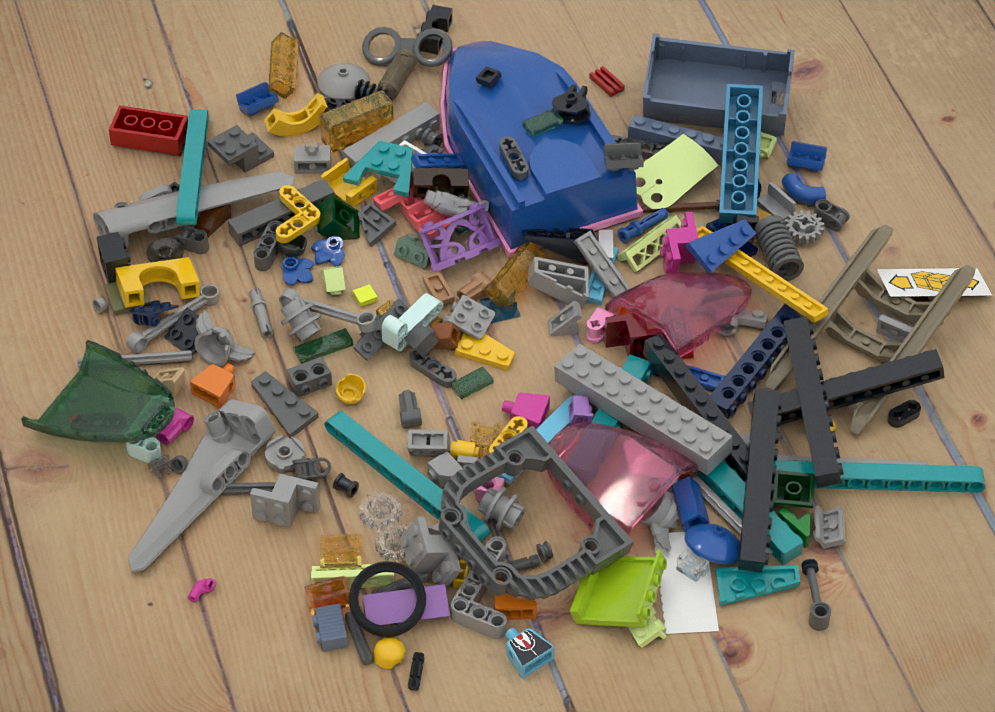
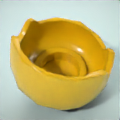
M346 374L336 385L335 394L337 398L345 404L360 402L365 394V381L357 374Z
M396 637L380 639L373 651L375 664L384 669H392L396 664H401L406 654L405 646Z

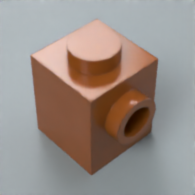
M453 322L432 323L431 328L436 332L434 336L439 340L435 345L436 349L458 347L461 331Z

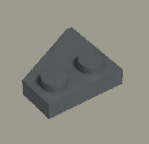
M372 202L358 212L370 247L396 226V221Z

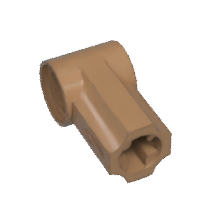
M479 271L472 277L470 283L457 290V296L461 299L462 295H465L474 300L482 294L486 296L492 293L496 283L485 273Z

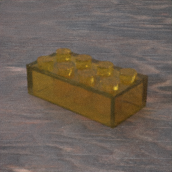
M381 90L321 114V141L325 145H330L331 153L355 144L394 121L393 102Z

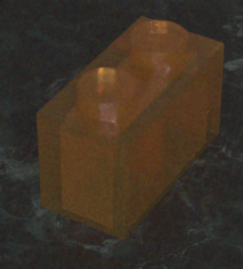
M345 576L304 586L305 600L311 617L316 615L315 607L339 603L341 608L349 607L350 590Z

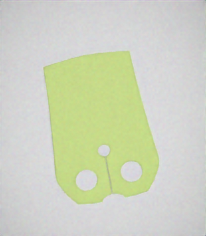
M682 134L661 151L644 161V167L634 170L636 178H643L646 182L643 187L636 186L637 194L642 197V202L651 209L669 207L715 169L718 164L700 145ZM661 179L662 184H656V180ZM652 194H661L662 201L659 203L653 202L651 200Z

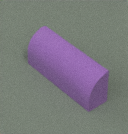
M445 584L424 587L426 606L419 621L450 617ZM413 588L363 595V607L366 618L381 626L404 622L415 609L417 600L415 590Z

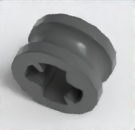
M547 541L543 542V545H536L539 558L543 562L546 561V558H553L552 548Z

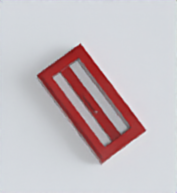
M604 66L600 67V70L596 69L595 73H589V78L610 97L625 90V85Z

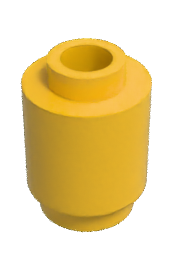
M463 440L452 441L450 455L456 460L458 455L479 457L480 447H477V443Z

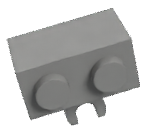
M315 141V145H308V142H305V146H294L295 174L324 173L331 169L330 145H319Z

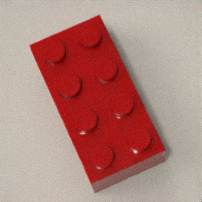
M119 105L109 127L110 143L114 146L180 156L186 141L188 116Z

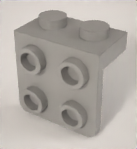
M462 295L459 302L455 301L451 307V316L447 314L443 322H453L459 330L480 340L494 318L495 312Z

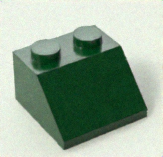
M333 194L317 205V209L320 211V221L317 224L318 233L326 238L339 236L342 240H356L360 238L359 211Z
M776 470V476L773 478L775 491L774 495H772L774 505L813 508L815 474Z

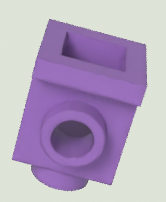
M573 395L568 406L569 426L588 428L593 418V413H591L592 407L589 405L588 397Z

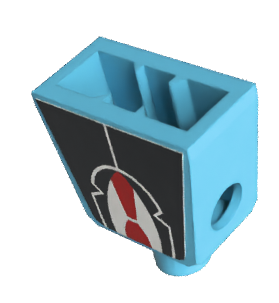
M511 628L506 632L505 637L509 640L506 643V654L522 679L554 659V646L532 629H526L519 633L515 628Z

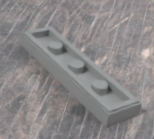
M591 231L574 241L616 303L633 292Z

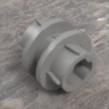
M299 297L281 309L285 316L281 324L289 323L293 329L288 333L290 337L296 334L302 342L322 329L317 322L322 315L320 313L313 315L310 311L314 306L313 302L306 305L303 298Z
M502 487L499 491L489 488L478 507V511L485 514V523L489 524L493 519L498 521L496 529L499 531L505 526L514 530L526 510V507L519 504V495L514 494L511 499L507 497L508 489Z

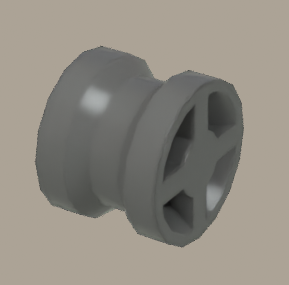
M427 128L421 137V142L429 146L435 144L439 147L443 141V135L439 132L436 133L433 128Z

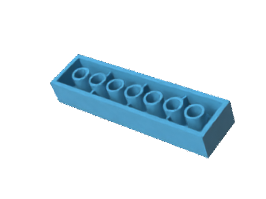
M727 84L719 223H733L736 215L756 216L763 96V86Z

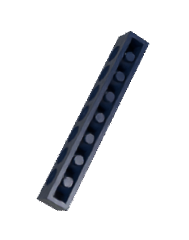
M787 304L781 307L710 395L727 419L735 415L740 403L743 404L747 399L748 393L755 390L758 381L765 377L768 368L771 367L772 363L787 345L784 321L804 317Z

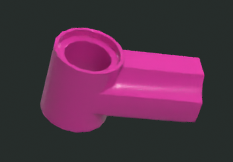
M177 407L174 408L168 416V421L156 433L157 438L165 445L171 444L182 431L186 432L192 427L194 416Z

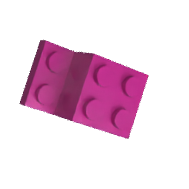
M692 211L685 212L684 219L681 220V228L666 229L665 237L662 238L663 247L660 248V255L662 259L664 258V273L668 274L669 281L677 279L680 264L695 263V257L685 246L688 242L698 239Z

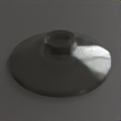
M161 238L153 241L148 246L146 254L150 262L180 259L183 257L184 249L182 244L175 239Z

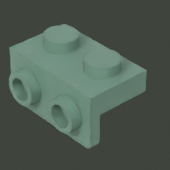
M407 234L398 238L394 256L426 268L430 258L423 240L418 239V236L414 234ZM434 248L436 255L439 252V248Z

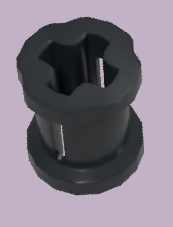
M340 473L333 482V489L343 491L349 498H352L359 488L357 481L349 480L343 473Z

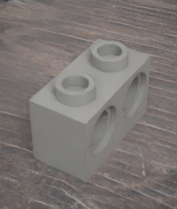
M408 430L407 449L410 456H439L447 451L450 454V435L448 430Z

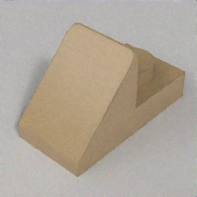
M180 367L159 370L149 382V385L153 389L165 388L175 398L185 385V369Z

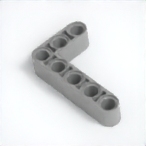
M493 537L488 541L485 548L497 562H504L506 558V542L501 537ZM470 570L451 601V619L453 622L494 639H501L507 632V618L503 613L479 604L487 587L483 586L474 571Z

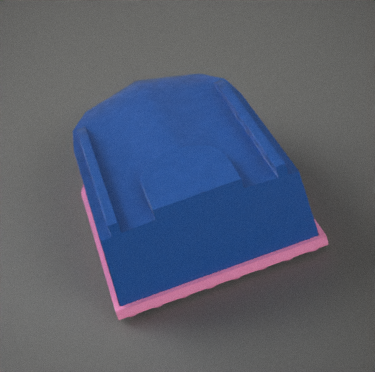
M477 41L453 48L451 56L444 63L440 102L444 149L447 154L459 153L466 165L465 169H468L470 193L475 202H480L481 200L489 202L487 216L497 238L500 237L501 246L508 258L542 248L524 239L522 231L526 229H545L548 232H552L554 228H560L561 231H569V228H585L596 231L643 216V210L637 202L636 172L628 168L611 171L605 167L604 145L617 143L587 97L586 101L589 103L591 111L589 120L580 124L561 122L555 116V108L552 106L554 97L569 91L572 84L577 86V92H580L581 89L567 71L536 52L493 41ZM485 67L501 72L502 77L492 88L478 84L476 81V77ZM503 137H512L516 140L529 167L527 178L523 180L513 178L499 150V142ZM511 156L510 159L517 160L518 157Z

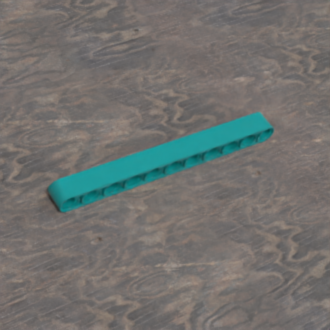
M196 109L189 112L176 210L177 225L197 224L209 125L208 109Z
M343 411L337 412L324 422L326 430L436 519H440L441 496L443 492L440 487ZM464 507L467 512V522L470 530L482 542L490 535L488 526Z
M773 461V466H777L776 470L815 474L812 461ZM837 462L842 463L844 475H840L841 483L819 487L827 489L979 493L985 489L984 471L978 466ZM816 478L814 479V488H817Z

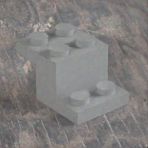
M284 474L279 475L272 492L252 488L250 493L253 518L259 521L275 523L279 526L291 527L298 509L318 513L320 509L319 485L317 482Z
M417 517L400 537L408 567L415 573H432V580L435 585L445 584L447 588L462 571L453 546L442 535L429 534L425 517Z

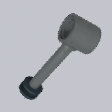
M806 559L801 563L803 573L808 575L813 600L809 615V625L814 630L822 631L829 626L831 607L827 603L821 602L816 573L819 571L817 561L815 559Z

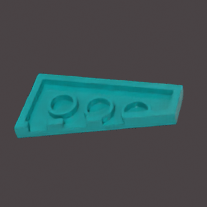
M798 565L764 566L762 573L739 570L738 567L716 568L719 606L800 586Z

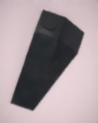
M554 228L552 232H548L545 229H526L522 231L526 241L585 265L589 263L574 241L589 231L596 238L593 229L569 228V231H561L560 228Z

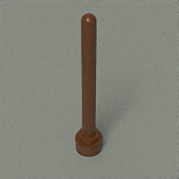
M716 200V202L672 204L665 209L666 211L717 209L719 211L720 200ZM647 205L641 206L643 213L660 210L651 209Z

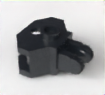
M572 84L569 91L554 97L552 101V106L555 108L554 114L561 122L580 124L590 119L591 111L589 103L586 101L587 86H582L580 92H577V86Z

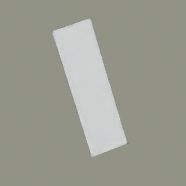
M599 229V244L607 256L613 258V230Z

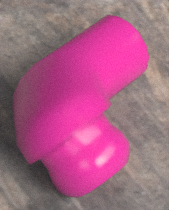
M212 578L197 581L189 593L188 599L192 602H197L201 594L214 590L216 581Z

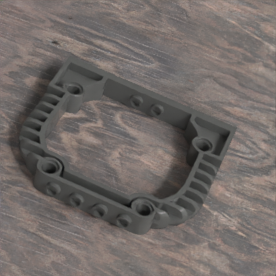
M533 426L495 447L494 452L485 455V457L456 472L447 481L442 492L441 516L438 523V529L442 537L449 541L455 553L464 559L471 571H474L480 583L495 595L507 593L510 596L516 598L521 596L528 600L548 598L565 590L588 574L594 575L630 553L634 543ZM548 469L561 483L562 488L574 498L575 503L593 520L592 536H587L582 540L577 554L549 571L538 575H521L512 565L505 562H497L467 527V512L460 504V501L469 492L503 473L509 476H517L522 470L543 472Z

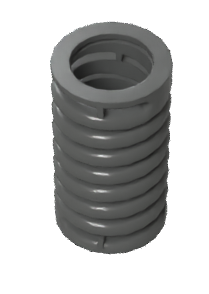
M777 215L761 219L755 225L754 231L757 233L755 236L769 269L786 281L795 279L802 273L804 263L786 226L785 220Z

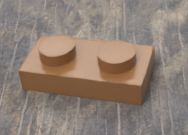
M440 271L423 276V283L431 296L442 301L443 305L455 302V297Z

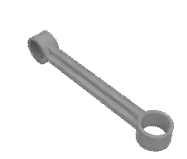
M213 284L204 285L200 290V297L194 298L162 319L157 326H152L142 333L139 331L132 333L126 341V346L136 354L141 353L147 347L150 340L173 326L187 307L194 312L203 305L217 304L220 299L219 288ZM208 293L215 294L214 296H205Z
M287 288L279 297V301L285 307L299 298L300 295L295 290ZM303 298L306 305L310 302L314 303L310 311L356 324L363 333L372 332L378 326L373 312L366 311L357 314Z

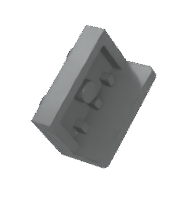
M639 142L605 144L604 164L606 169L618 171L620 168L637 170L639 167H644L641 144Z

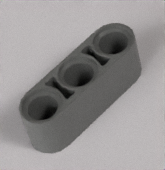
M272 221L267 225L253 252L255 268L259 271L270 269L279 252L276 229L283 224L280 221Z

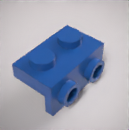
M267 82L260 83L236 94L240 111L248 115L257 114L259 110L273 107L274 103L279 102L278 95L270 92Z
M792 141L787 164L794 168H809L811 171L823 170L827 147Z

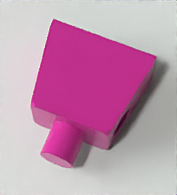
M520 392L515 402L504 400L502 411L511 413V419L517 416L525 418L528 423L527 428L533 426L537 429L546 419L550 408V396Z

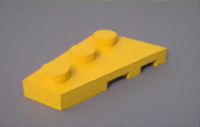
M464 332L458 347L455 349L456 356L507 371L515 358L514 351L485 333L482 339L478 340Z

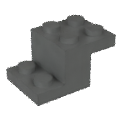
M238 125L208 140V146L229 166L235 163L245 173L274 157V151L253 132L247 135Z

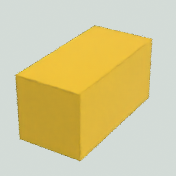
M459 560L462 571L453 580V588L457 589L461 587L470 570L466 562Z

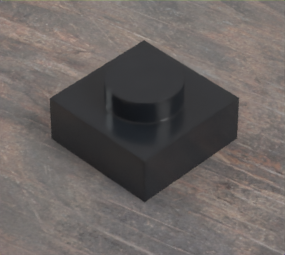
M485 67L476 77V81L478 84L492 88L502 77L501 72Z

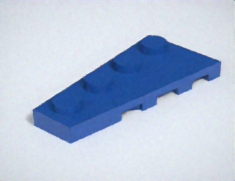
M744 219L688 242L685 246L705 271L710 274L757 233Z

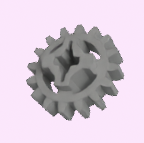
M800 210V214L793 212V216L788 215L785 223L793 241L797 240L798 244L805 242L808 245L809 241L814 244L815 240H820L821 236H823L824 223L822 218H816V213L811 215L810 211L804 213L803 210Z

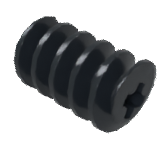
M361 79L355 87L354 96L357 101L385 111L392 104L395 93L394 91L389 92L387 88L382 91V86H378L376 89V84L373 83L370 86L369 81H366L364 84V79Z

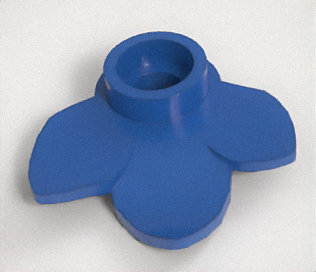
M331 236L327 240H318L312 245L311 250L316 252V265L329 260L335 267L342 263L344 259V252L342 250L344 243L339 236Z
M295 257L285 258L281 265L284 272V281L291 286L297 281L300 283L311 282L313 276L309 269L315 263L306 258L299 260Z

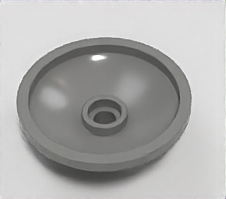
M337 63L327 67L320 73L318 89L326 98H346L353 101L356 100L354 93L358 81L364 79L365 84L366 81L370 82L368 73L358 65Z

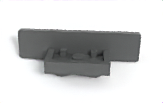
M397 299L381 316L377 314V328L369 333L361 332L359 334L361 338L354 346V350L368 361L384 343L382 341V324L388 315H392L399 319L409 308L400 299Z

